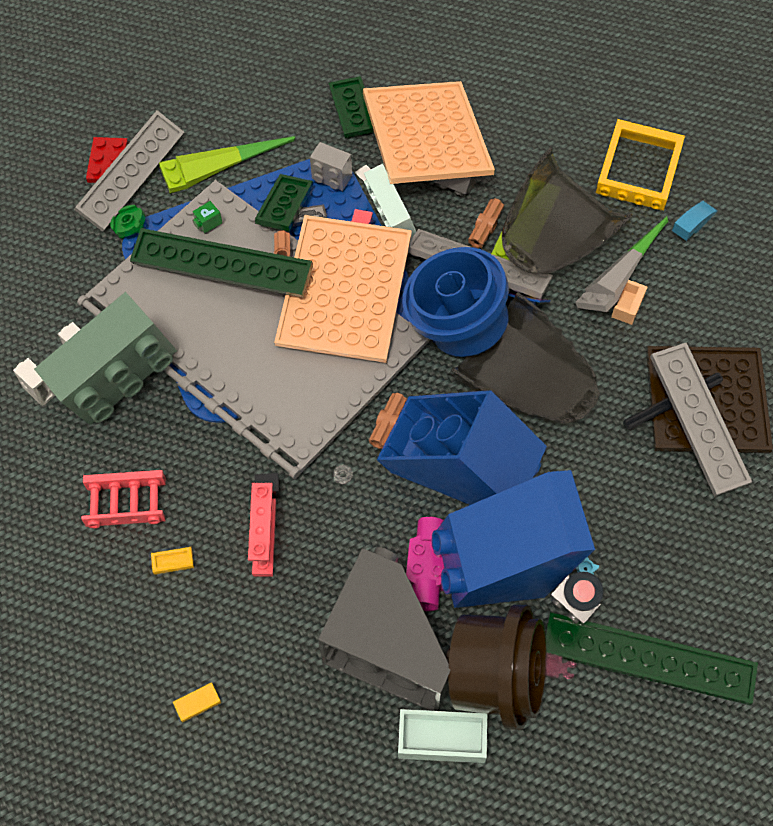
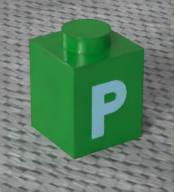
M211 201L192 211L194 216L192 221L197 229L200 228L204 234L222 224L221 213Z

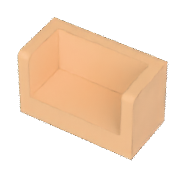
M628 280L617 305L614 307L612 318L632 325L645 296L647 286Z

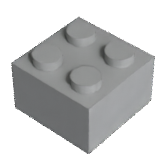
M319 142L310 156L312 179L318 183L326 184L333 189L343 191L352 177L351 154Z

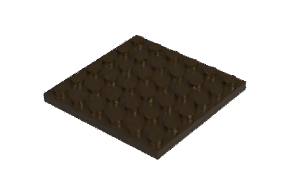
M647 346L651 406L668 398V395L650 356L653 353L674 346ZM689 347L703 379L715 373H720L723 377V381L710 388L709 391L737 451L771 453L773 451L761 349L750 347ZM674 408L652 418L654 451L694 452Z

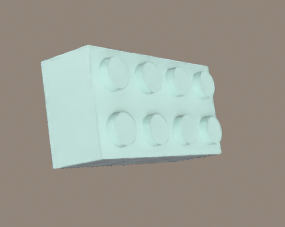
M381 164L365 172V186L385 226L412 230V238L416 233L415 227L394 185L390 184L384 165Z
M400 709L398 759L485 763L487 758V714Z

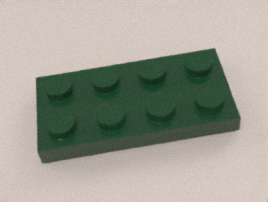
M361 76L329 82V90L344 138L374 132L363 96V89L365 87Z
M280 174L256 215L255 224L289 232L313 188V181Z

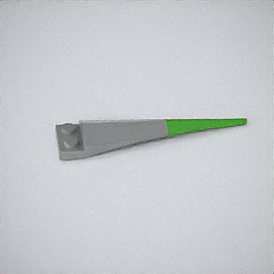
M665 217L585 288L586 292L576 301L577 308L607 312L618 301L635 267L655 237L667 224L668 218Z

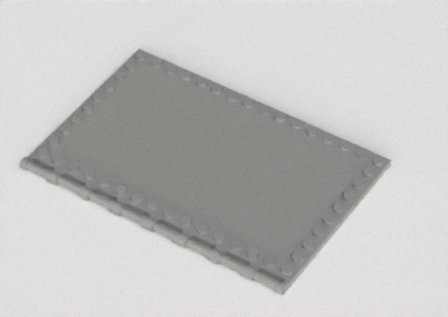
M215 180L158 231L274 253V234L284 230L255 224V217L259 211ZM211 201L221 213L222 224L204 234L200 228L197 229L192 221L194 219L192 211ZM290 235L291 257H295L298 240ZM131 255L86 295L80 296L77 300L78 305L85 307L97 316L102 311L91 303L92 300L105 309L126 291L175 347L177 352L172 355L173 360L171 363L185 373L186 376L182 377L170 366L163 371L178 382L177 385L184 391H189L205 404L204 407L211 413H216L231 425L232 430L241 437L244 436L258 447L264 456L274 460L284 468L293 479H296L430 341V339L419 334L410 322L396 313L386 363L275 346V337L286 294L132 264L130 262ZM198 384L199 386H201L204 390L211 394L213 398L209 399L200 390H198L195 387V385ZM222 407H227L241 420H235L226 411H224ZM253 428L256 432H258L261 436L268 440L269 443L265 444L249 430ZM281 451L294 461L297 466H292L277 453Z

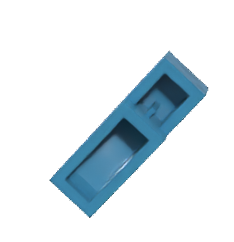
M702 201L683 214L675 222L672 231L687 241L717 213V210Z

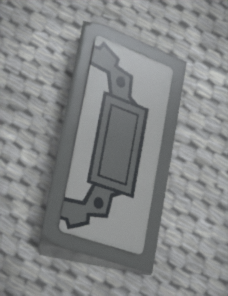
M324 204L301 208L292 227L302 226L304 215L327 218Z

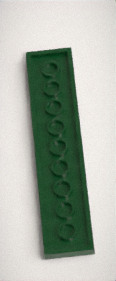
M144 228L140 229L130 258L132 264L302 298L304 297L313 268V262L310 260Z
M550 612L546 629L548 656L750 706L753 704L757 662L588 621L584 624L580 622L575 624L567 616Z

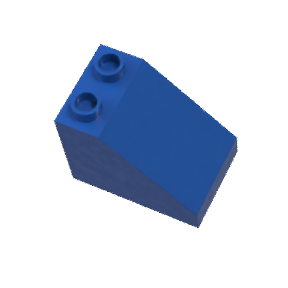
M491 390L409 396L377 461L392 474L471 505L533 479V476L538 473L541 467L540 461L547 446Z
M571 470L544 473L450 513L438 529L433 531L431 538L433 551L436 555H442L445 567L441 573L442 589L445 594H451L454 608L545 598L595 550Z

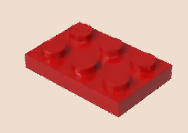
M93 137L86 175L87 183H96L128 145L127 138Z

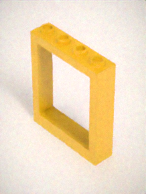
M618 119L599 177L596 193L664 211L685 136ZM619 137L674 150L662 193L607 179Z

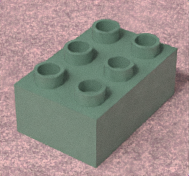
M125 291L35 367L34 370L61 403L91 425L93 422L100 423L109 418L114 411L113 405L124 396L132 397L137 394L143 387V380L153 371L161 372L171 364L173 360L172 355L177 350Z

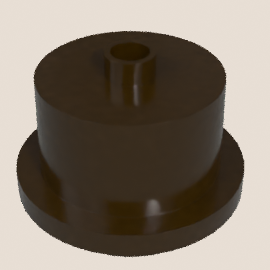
M512 605L507 617L461 615L456 622L451 646L446 655L449 664L448 668L450 669L448 682L452 706L455 710L500 715L502 724L506 729L522 730L528 718H536L538 716L543 700L547 661L546 634L543 621L541 619H534L529 605Z

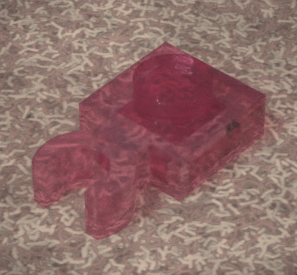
M547 653L546 676L558 678L559 673H561L565 678L573 679L574 674L568 673L567 667L575 668L576 663L572 661L562 663V656Z

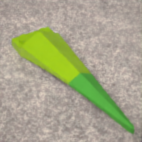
M295 136L176 156V159L160 162L159 167L169 193L188 189L239 162L295 141Z

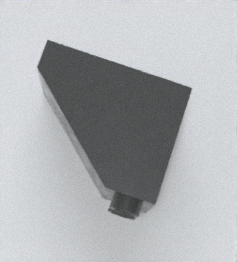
M376 547L374 552L362 548L318 639L322 663L428 711H440L448 692L449 664L402 565L397 563L398 556L395 553L382 547Z

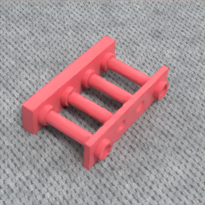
M163 470L83 475V484L87 490L91 491L90 515L82 516V521L86 527L99 528L105 525L134 523L158 524L165 521L163 511L158 510V487L166 485ZM149 486L150 511L138 512V488ZM121 488H130V512L118 513V493ZM101 489L111 490L110 514L98 515L99 491Z
M252 483L248 561H253V577H273L276 499H272V483Z

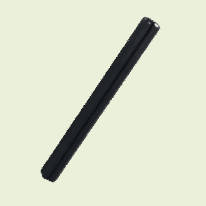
M715 373L705 378L704 381L708 389L720 384L723 381V377L720 373ZM669 397L625 419L623 425L627 430H630L673 408Z

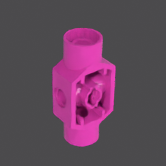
M422 517L418 519L417 535L409 541L406 575L423 611L437 610L439 607V595L443 591L441 573L445 567L442 555H436L433 551L431 538L433 531L437 530L444 520L436 517Z

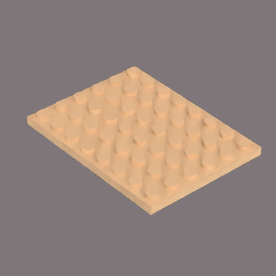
M461 81L363 89L364 100L390 184L494 175V166Z
M304 215L294 258L312 261L313 268L303 298L285 295L274 342L275 346L386 363L412 230Z

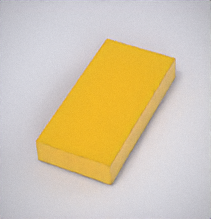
M191 547L151 553L153 574L194 568Z
M212 682L173 702L182 722L221 703Z

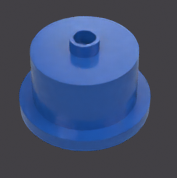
M473 247L451 248L431 256L415 269L404 288L403 309L412 327L422 336L433 340L441 351L459 357L472 356L489 349L505 332L508 324L506 302L509 285L502 265L490 253Z

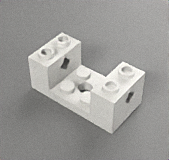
M73 322L65 326L58 333L62 344L80 330ZM27 358L24 362L19 363L13 371L22 387L43 406L55 394L34 370L37 366Z

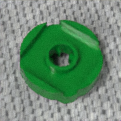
M128 205L118 211L117 217L113 216L110 222L111 229L119 238H124L134 233H139L140 229L144 228L145 213L140 207L137 208L136 205Z

